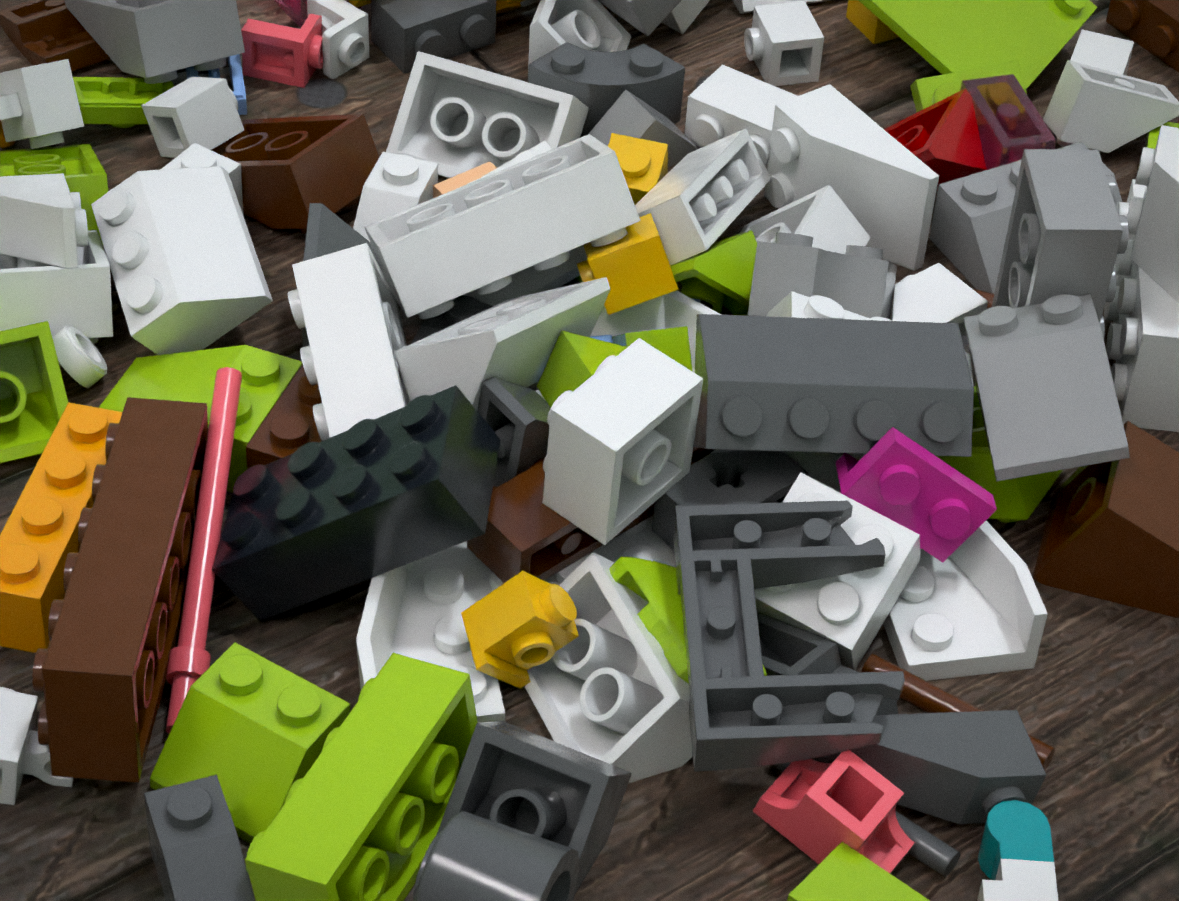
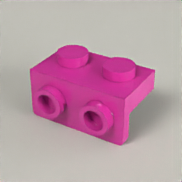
M894 427L859 461L848 453H844L835 462L841 494L919 534L920 549H923L942 563L997 510L993 494Z

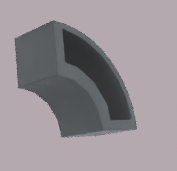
M566 42L533 61L528 66V83L574 95L589 108L580 137L590 133L625 90H628L669 118L674 124L681 119L685 67L646 44L624 51L601 52L586 50Z

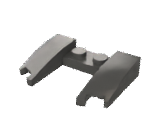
M848 500L675 506L673 543L678 594L681 595L690 690L689 721L694 772L753 768L802 761L880 743L884 726L873 721L883 699L899 700L905 681L903 671L764 676L754 589L804 583L884 566L885 547L878 538L861 545H855L841 527V524L852 515L853 506Z

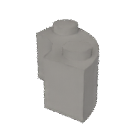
M782 232L776 233L775 243L757 241L748 309L749 316H767L774 306L793 291L807 297L819 295L830 298L840 304L844 310L867 318L884 317L890 319L897 265L889 260H882V249L847 245L846 254L812 247L813 237Z

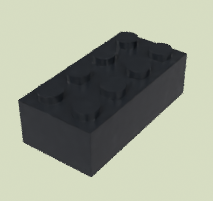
M455 385L431 396H419L410 401L405 407L374 420L364 419L356 423L348 431L319 443L309 442L301 446L293 454L269 464L254 465L238 476L234 484L212 571L259 621H262L484 535L501 439Z

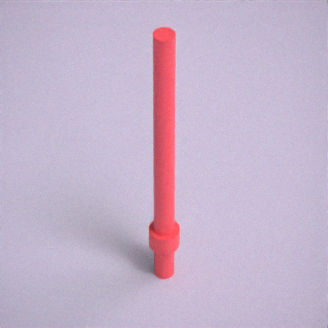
M229 367L220 368L216 372L178 645L169 652L166 680L172 685L166 723V732L169 734L191 685L210 667L211 655L205 650L215 581V573L212 571L221 537L242 382V373L237 369Z

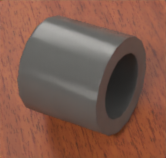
M461 811L447 822L443 830L430 843L417 874L413 901H573L580 865L578 851Z

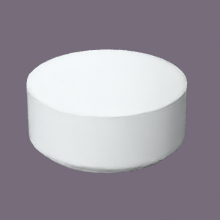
M65 326L52 337L58 362L79 384L90 388L107 374V365L104 358L94 344L80 330L73 326Z

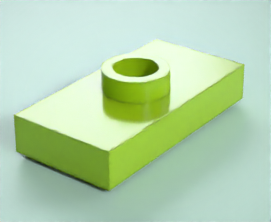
M73 77L83 123L110 124L119 128H129L135 124H148L141 105L174 87L171 81L148 84L144 82V78Z

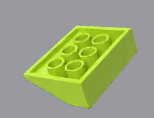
M859 0L942 75L1019 60L1026 89L1098 8L1090 0Z

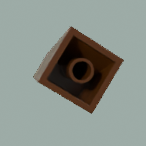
M1127 421L1123 425L1130 458L1081 466L1054 491L1033 579L1046 586L1179 618V452L1130 421Z

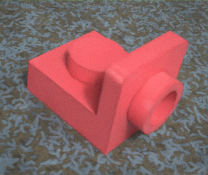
M310 13L301 29L254 19H248L241 29L245 53H242L244 76L305 88L316 68H323L321 15Z

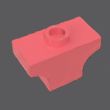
M851 750L841 752L832 763H822L813 759L791 762L761 796L753 809L755 814L817 864H820L841 842H844L891 874L915 843L902 830L896 818V805L904 792Z

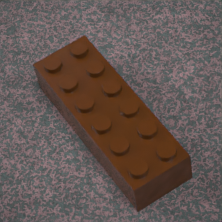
M127 397L120 422L110 423L108 426L105 445L107 463L106 465L97 464L93 475V508L83 507L78 526V544L80 549L78 553L69 552L67 555L63 578L65 596L64 599H54L51 604L48 622L50 644L48 648L39 647L37 649L33 664V689L35 692H43L45 698L38 720V742L40 745L49 746L52 776L135 783L140 781L166 681L169 652L175 647L181 624L208 434L207 403Z

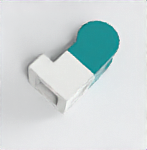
M1012 800L1003 801L995 805L988 813L978 853L980 868L990 880L982 879L977 901H1058L1051 828L1047 817L1039 808L1027 802Z

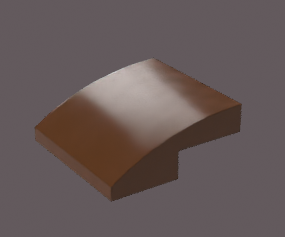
M30 0L0 10L1 27L32 66L69 59L72 72L110 59L106 52L68 10L64 0Z

